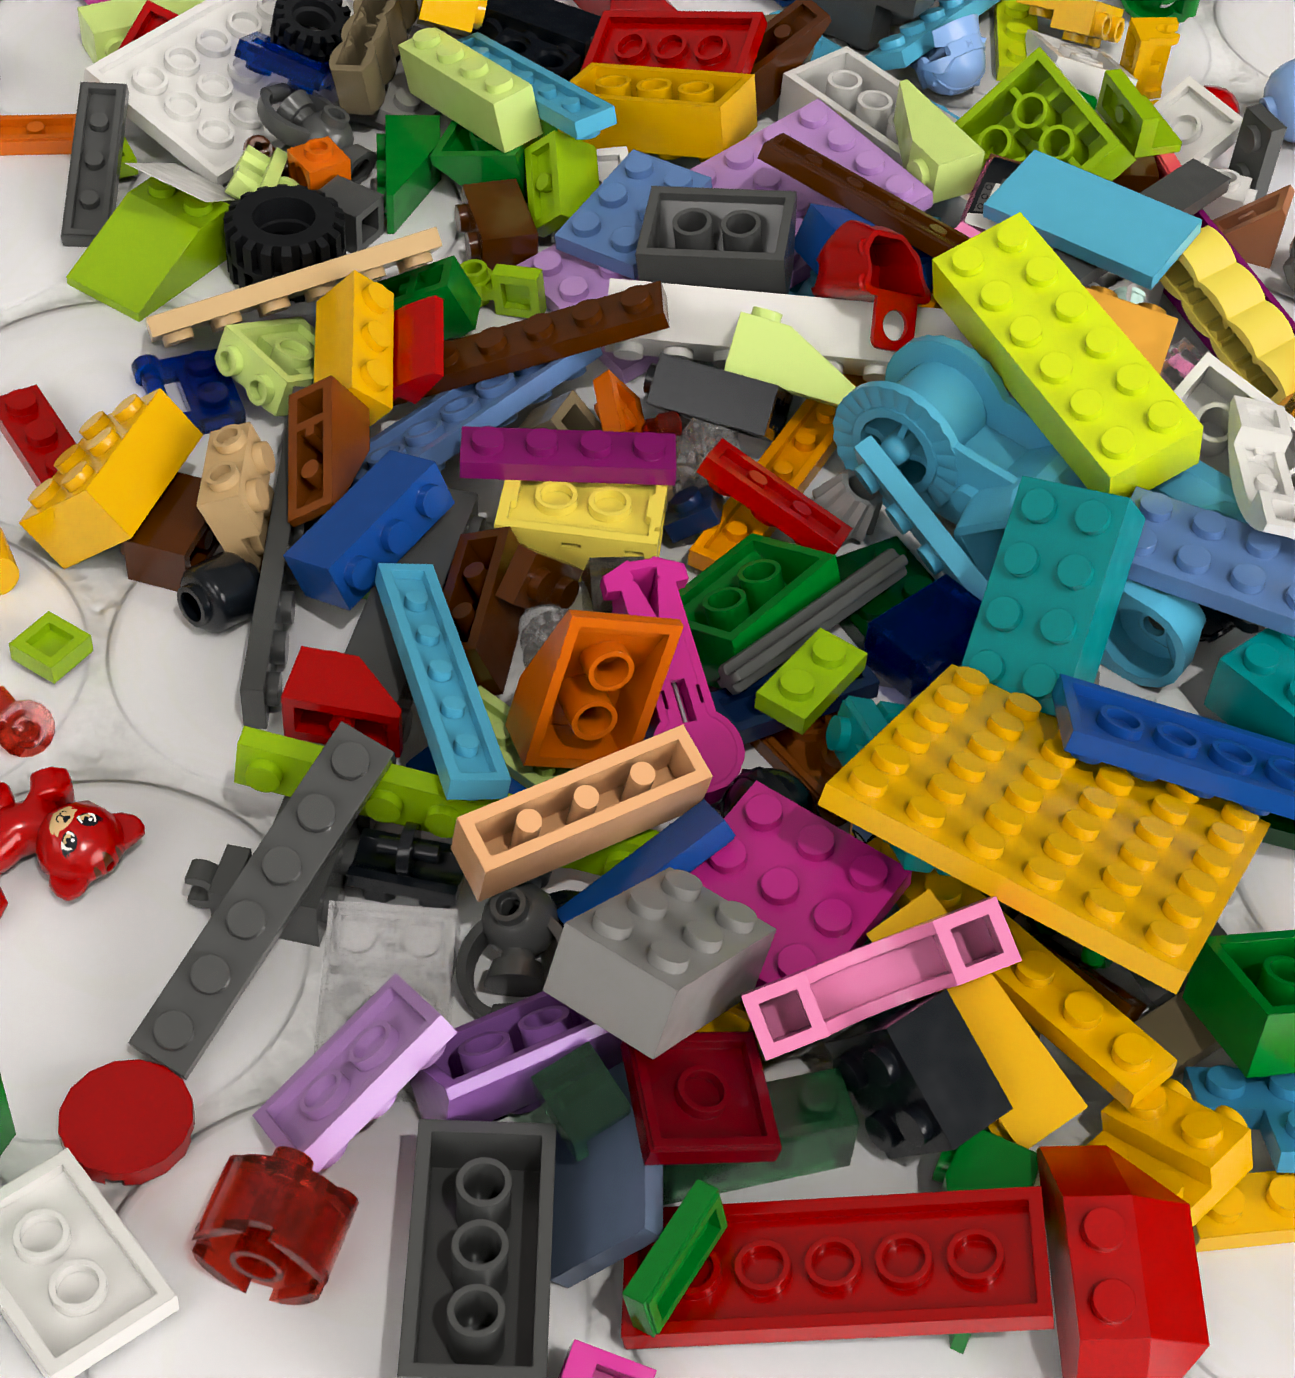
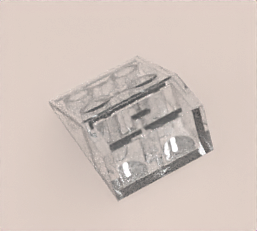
M329 900L314 1054L395 973L451 1025L456 986V961L459 952L461 929L458 909ZM410 1081L397 1093L395 1102L417 1103Z

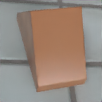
M1291 184L1212 221L1246 263L1270 269L1295 191Z

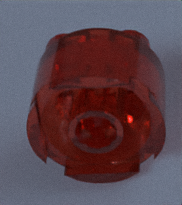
M277 1147L272 1156L262 1154L232 1155L225 1163L195 1228L192 1240L197 1241L192 1249L195 1260L209 1274L236 1290L246 1293L252 1281L273 1288L269 1301L286 1305L309 1304L319 1299L324 1286L329 1280L358 1207V1198L350 1191L334 1185L331 1181L313 1171V1160L307 1154L295 1148Z

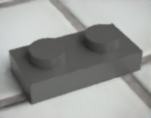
M1262 104L1246 107L1228 168L1242 176L1252 178L1250 189L1258 190L1255 200L1267 195L1287 129Z

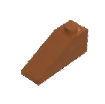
M332 375L289 395L288 523L293 527L325 514L348 491L370 450L369 408Z

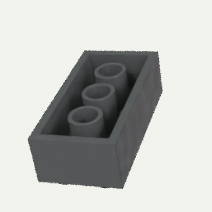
M419 1119L397 1378H547L556 1124Z

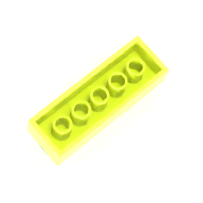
M1021 212L932 259L933 298L980 356L991 363L994 371L1002 377L1004 386L1087 489L1131 498L1136 486L1151 490L1199 463L1204 426Z

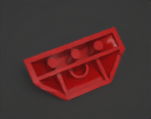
M1106 1145L1039 1146L1036 1151L1040 1186L1042 1187L1044 1220L1063 1378H1183L1210 1346L1190 1204Z

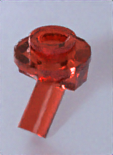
M0 686V746L9 754L18 757H33L43 752L51 744L55 734V721L51 712L44 705L33 700L16 701L6 687Z

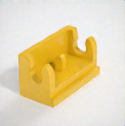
M1176 17L1130 18L1119 65L1138 79L1136 88L1141 95L1146 96L1148 99L1161 97V85L1171 46L1178 44L1180 34L1175 33L1179 27ZM1153 100L1150 102L1154 105L1159 100Z

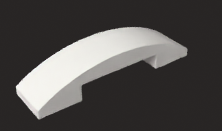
M1234 395L1229 409L1228 458L1232 488L1239 510L1246 522L1254 529L1295 539V490L1284 454L1293 435L1285 407Z

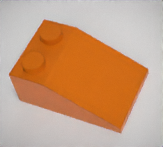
M568 609L521 674L506 719L505 726L523 766L576 769L643 741L684 627L681 620Z

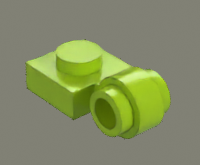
M478 259L467 260L460 264L482 299L480 307L487 305L493 300L495 314L530 318L535 314L545 313L547 306L542 269L496 264L492 271L484 261Z

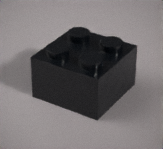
M947 989L920 997L859 1021L825 1043L833 1058L832 1067L836 1078L847 1091L853 1094L866 1118L865 1128L870 1139L879 1149L885 1152L888 1159L954 1150L1013 1109Z

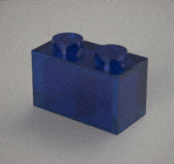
M947 574L943 575L868 623L863 650L868 653L866 664L910 700L925 690L951 664L958 667L962 665L982 601Z

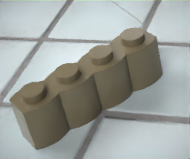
M354 0V14L345 22L341 31L342 42L333 50L329 59V67L340 108L344 109L348 114L360 116L373 115L382 106L386 96L384 86L396 73V57L400 55L398 45L408 40L407 30L415 23L419 14L417 0Z

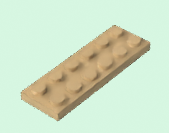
M433 227L147 317L145 324L152 343L162 340L165 348L193 340V337H195L193 330L206 325H210L212 332L215 333L224 330L225 325L241 323L243 321L241 314L257 310L259 317L263 318L285 311L291 306L289 299L301 295L305 296L307 303L317 301L354 270L376 282L386 276L384 270L386 268L397 265L399 274L427 265V263L433 261L431 254L442 247L437 227Z

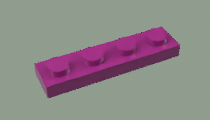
M462 426L460 478L675 486L677 471L675 434Z

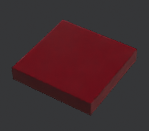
M754 1031L694 1032L655 1059L649 1058L622 1041L620 1047L644 1165L775 1162L782 1151V1146Z

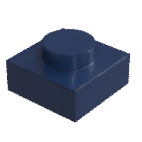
M709 485L702 488L697 486L687 487L675 494L671 501L668 502L663 526L672 542H678L720 524L724 497L714 491Z

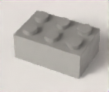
M669 867L565 922L543 991L649 1058L655 1059L742 1001L741 993L755 988L777 929L757 918L756 913L747 905L736 901H728L705 888L701 880L695 875Z

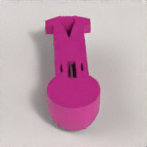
M655 556L650 559L631 562L627 560L604 575L600 583L603 600H612V613L680 619L684 625L649 723L645 740L683 724L713 775L704 799L710 805L723 798L726 790L733 785L734 780L738 777L745 758V749L740 733L729 719L716 712L678 590L685 588L689 579L685 564Z

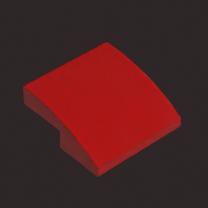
M436 295L420 299L394 311L393 402L399 397L416 404L444 377L443 299Z

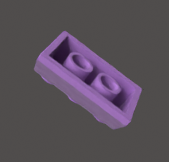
M542 991L454 1028L457 1033L446 1043V1048L441 1057L430 1067L420 1070L410 1080L421 1119L493 1121L509 1113L522 1114L535 1110L545 1102V1097L568 1087L579 1088L623 1061L620 1047L622 1040Z

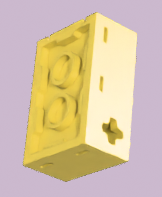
M504 480L494 529L510 526L520 545L563 560L582 569L583 572L578 582L600 585L604 575L627 560L631 562L660 556L667 508L668 485Z

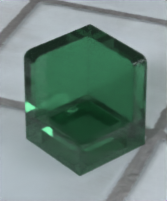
M589 1041L531 1077L537 1100L552 1124H556V1130L577 1162L589 1155L588 1140L622 1120L631 1112L629 1101Z

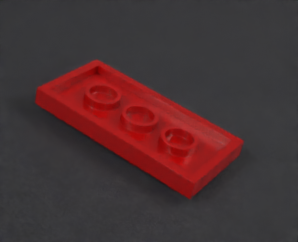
M603 10L581 71L592 62L751 74L768 23L763 12Z

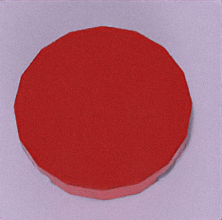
M141 1059L113 1061L88 1072L70 1088L59 1109L58 1133L63 1150L68 1147L92 1181L106 1184L105 1179L110 1181L122 1180L123 1186L143 1184L167 1173L185 1156L191 1143V1134L195 1126L193 1099L183 1079L164 1065Z

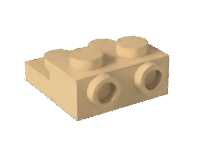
M251 422L239 425L230 424L210 432L196 506L224 551L235 553L245 561L251 562L261 573L274 499V491L269 485L270 474L275 471V457L269 443L261 441Z

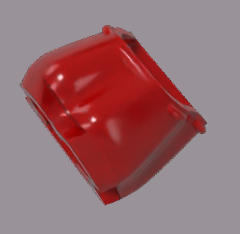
M857 220L846 221L830 236L817 256L816 261L819 264V271L815 286L811 288L812 293L815 297L874 302L870 335L871 344L876 349L897 352L907 342L914 339L917 306L926 305L931 300V292L924 279L921 259L909 241L894 230L884 226H870ZM892 310L897 311L904 321L903 334L896 341L890 340L885 335L883 329L884 318Z

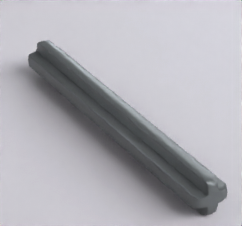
M887 549L721 664L718 668L720 677L717 679L719 686L727 688L732 695L740 694L788 660L820 627L829 631L906 576L907 570L905 565L908 564L907 557L904 554L899 555L895 549Z

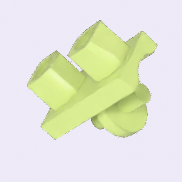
M248 144L235 165L234 174L225 189V193L236 200H240L241 195L246 192H255L260 187H275L277 184L297 186L300 184L294 179L281 176L288 158L285 151L276 147L271 157H268Z

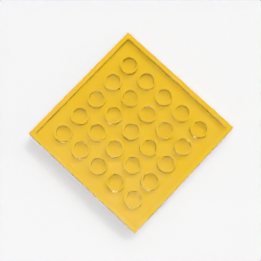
M951 664L825 784L817 804L820 807L990 897L996 896L998 901L1175 995L1182 986L1271 825L1260 819L1259 815L1244 809L1239 803L1225 801L1216 796L1211 799L1200 798L1189 793L1180 785L1160 779L1148 782L1134 777L1126 769L1103 762L1092 765L1076 759L1069 752L1064 751L1057 717L1040 712L1042 706L1037 700L1023 693H1009L989 683L988 677L979 670L967 666L958 667L954 664Z

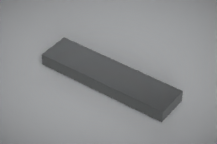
M80 82L61 230L63 246L88 247L116 209L129 100L127 84Z

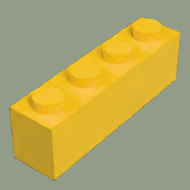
M929 888L866 933L871 942L946 914L947 911ZM992 973L947 989L1013 1107L1012 1110L987 1126L993 1134L1029 1149L1088 1107Z

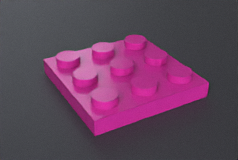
M757 780L724 818L736 835L734 839L690 872L701 880L705 888L728 901H736L747 905L756 913L757 918L777 929L755 988L863 946L868 939L866 933L881 923L910 886L912 871L904 870L899 862Z

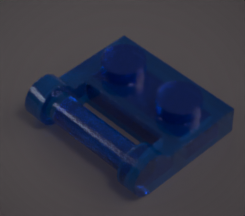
M258 31L239 38L234 56L245 60V67L264 76H271L272 72L288 79V86L295 90L303 89L308 94H313L314 90L318 92L323 89L332 91L335 87L329 61L320 63L270 42V36Z
M217 349L195 351L190 354L160 360L154 355L145 354L133 361L131 365L136 383L144 388L146 395L158 388H161L167 394L164 385L176 382L187 412L183 413L203 435L230 424L239 425L246 423L245 409L232 377L223 376L216 366L214 357Z

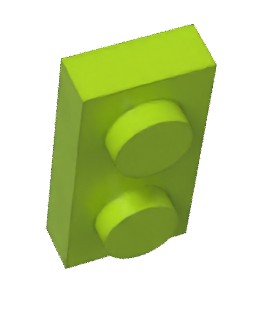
M820 627L756 692L754 708L803 735L864 671L868 653Z

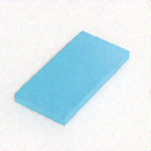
M1035 149L983 204V217L1000 223L1021 212L1049 246L1149 290H1152L1200 234L1202 219Z

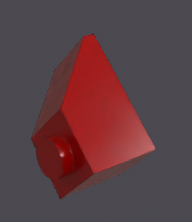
M301 646L281 695L284 736L326 745L339 723L343 721L395 752V757L400 758L403 751L402 709L363 660L356 655Z

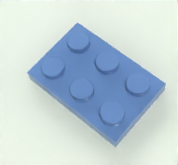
M633 149L554 235L556 249L636 280L638 270L635 253L651 186L712 188V179L709 176Z

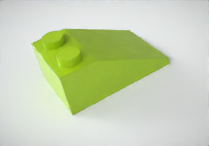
M151 176L126 194L66 276L67 284L140 322L227 260L223 218L225 212L229 211L228 206L230 204L224 201L204 202Z

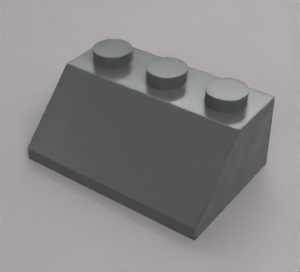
M651 186L635 253L639 281L656 282L661 280V283L789 294L794 264L797 191Z

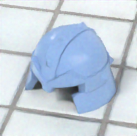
M978 14L961 17L933 30L932 35L935 47L910 64L917 73L922 90L929 88L937 94L953 96L963 93L971 87L979 86L986 67L984 52L986 38L981 36Z

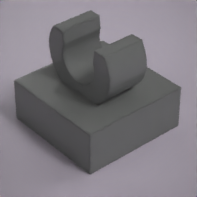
M227 844L219 865L204 859L192 860L185 876V884L193 885L187 898L188 903L199 908H210L212 917L251 858V848Z

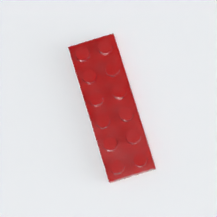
M1031 1186L722 1204L728 1227L659 1334H656L653 1338L633 1327L622 1296L621 1338L625 1349L1054 1329L1042 1187ZM679 1206L663 1207V1230ZM655 1242L624 1258L623 1291Z

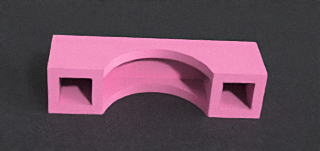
M994 896L976 901L741 993V998L767 1061L826 1038L852 1024L883 1011L944 989L959 986L1018 963L1022 959L997 897Z

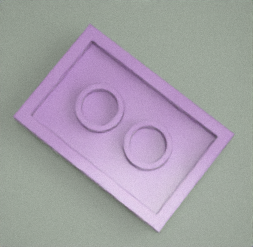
M395 973L252 1116L290 1166L309 1182L320 1170L329 1168L342 1157L348 1142L370 1120L382 1116L390 1109L396 1100L397 1093L420 1070L430 1067L441 1057L446 1048V1043L457 1031L440 1013Z

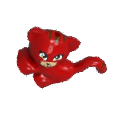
M48 767L32 773L30 776V791L26 799L15 802L10 786L0 782V874L9 870L22 858L35 853L43 872L49 875V887L57 897L66 901L79 898L87 889L89 883L110 873L120 862L124 852L145 835V826L135 815L123 812L110 813L105 808L89 800L75 802L72 779L66 768ZM0 887L1 918L8 906V901Z

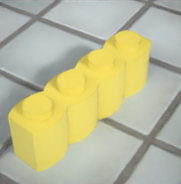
M1209 225L1201 228L1200 234L1159 281L1172 296L1181 301L1184 312L1193 326L1204 336L1210 338L1212 348L1219 360L1277 405L1284 406L1295 400V337L1293 330L1283 313L1275 305L1265 300L1262 288L1252 273L1236 262L1235 255L1226 239Z

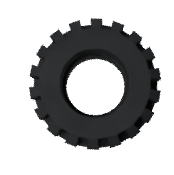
M277 184L275 187L264 186L257 188L255 192H246L241 195L240 200L233 201L228 206L229 211L224 214L227 268L233 284L239 285V288L347 255L343 209L338 208V202L335 199L325 197V193L320 190H309L307 186L302 185L287 186V184ZM301 295L289 300L295 303L305 302V296Z

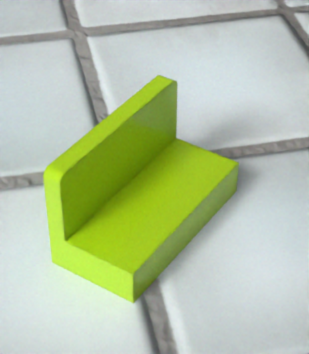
M1122 69L1106 70L1096 109L1134 158L1180 152L1182 141L1150 100L1140 94Z
M556 130L524 149L528 209L538 231V236L543 238L560 229L599 187L596 147Z

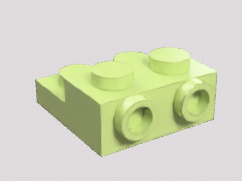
M301 316L225 325L214 357L216 366L223 376H231L235 382L246 388L247 396L254 405H262L266 411L274 416H287L289 414V395L293 392V386L307 387L314 384L315 328Z

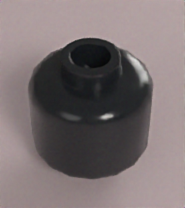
M220 552L191 566L183 573L180 588L177 592L179 608L187 621L193 626L201 627L208 632L221 633L253 616L260 572L254 564L245 561L237 554Z

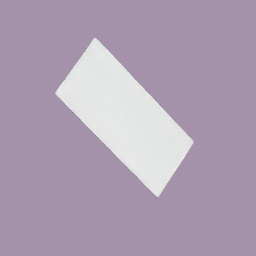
M125 163L204 202L237 201L225 193L226 187L216 184L176 163Z

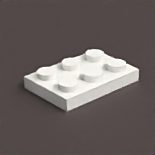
M68 1147L0 1187V1313L44 1378L76 1377L179 1310L175 1292Z

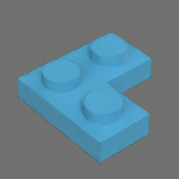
M1225 1065L1185 1067L1182 1085L1189 1091L1194 1101L1212 1110L1220 1105H1226L1236 1110L1243 1117L1248 1128L1260 1130L1276 1173H1295V1073L1246 1078L1239 1068Z

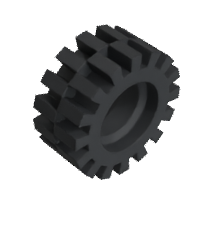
M277 0L270 29L272 46L276 45L275 51L280 56L287 53L286 61L291 64L297 59L301 61L300 67L308 69V64L314 63L315 70L323 69L324 62L329 66V59L333 50L342 42L341 31L345 22L351 17V10L348 6L342 7V0ZM303 26L314 27V28H317V29H319V30H321V31L311 30V29L305 28V27H303Z

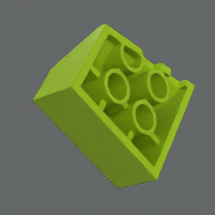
M1040 46L955 122L960 129L985 151L981 170L986 173L994 157L1021 164L1034 149L1111 182L1136 161L1129 150Z

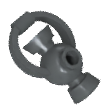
M279 83L260 90L257 105L258 116L265 128L277 139L291 147H295L311 139L329 136L351 159V181L361 184L369 176L375 167L377 154L359 144L353 145L354 136L352 128L348 123L350 116L344 109L335 106L331 101L314 91L295 85ZM281 103L277 111H275L272 105Z
M552 871L490 897L484 906L482 919L475 924L462 942L456 961L457 984L465 1003L478 1017H483L514 1004H493L491 1008L481 1002L476 994L474 987L475 967L482 952L489 944L494 950L501 953V957L492 961L485 978L484 986L488 990L511 997H530L543 991L546 982L543 967L534 957L547 950L555 938L559 942L563 926L559 923L555 902L549 893L541 889L547 886Z

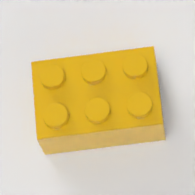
M161 388L141 398L137 394H132L124 399L112 413L106 415L103 411H99L89 418L79 430V433L83 436L80 442L64 451L55 461L54 467L58 470L55 475L41 483L28 497V501L32 505L19 521V524L63 569L131 539L202 438L203 434Z

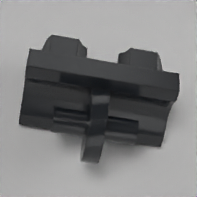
M406 822L401 834L363 827L356 856L347 872V886L362 888L366 900L387 903L395 899L396 895L419 899V904L423 906L424 911L445 915L450 911L451 906H456L465 876L451 850V844L422 839L421 825Z

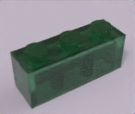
M837 1068L766 1082L782 1146V1151L775 1162L663 1165V1205L682 1202L697 1179L718 1188L719 1193L850 1166L860 1123L840 1071Z

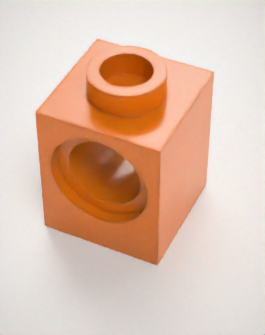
M329 136L311 139L304 144L287 149L289 178L294 179L302 186H307L309 190L321 189L337 175L351 180V159Z

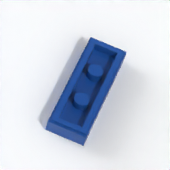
M703 799L557 909L558 917L565 924V922L669 867L690 873L731 842L736 835L725 819Z

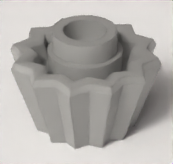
M847 469L812 490L815 503L853 528L845 539L846 541L851 538L864 541L866 535L874 533L883 504V496L879 491L871 495L861 484L854 471Z

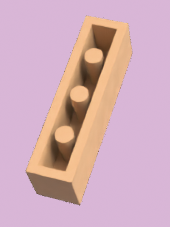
M682 724L457 817L451 850L477 901L480 902L683 815L704 799L713 775L685 726Z

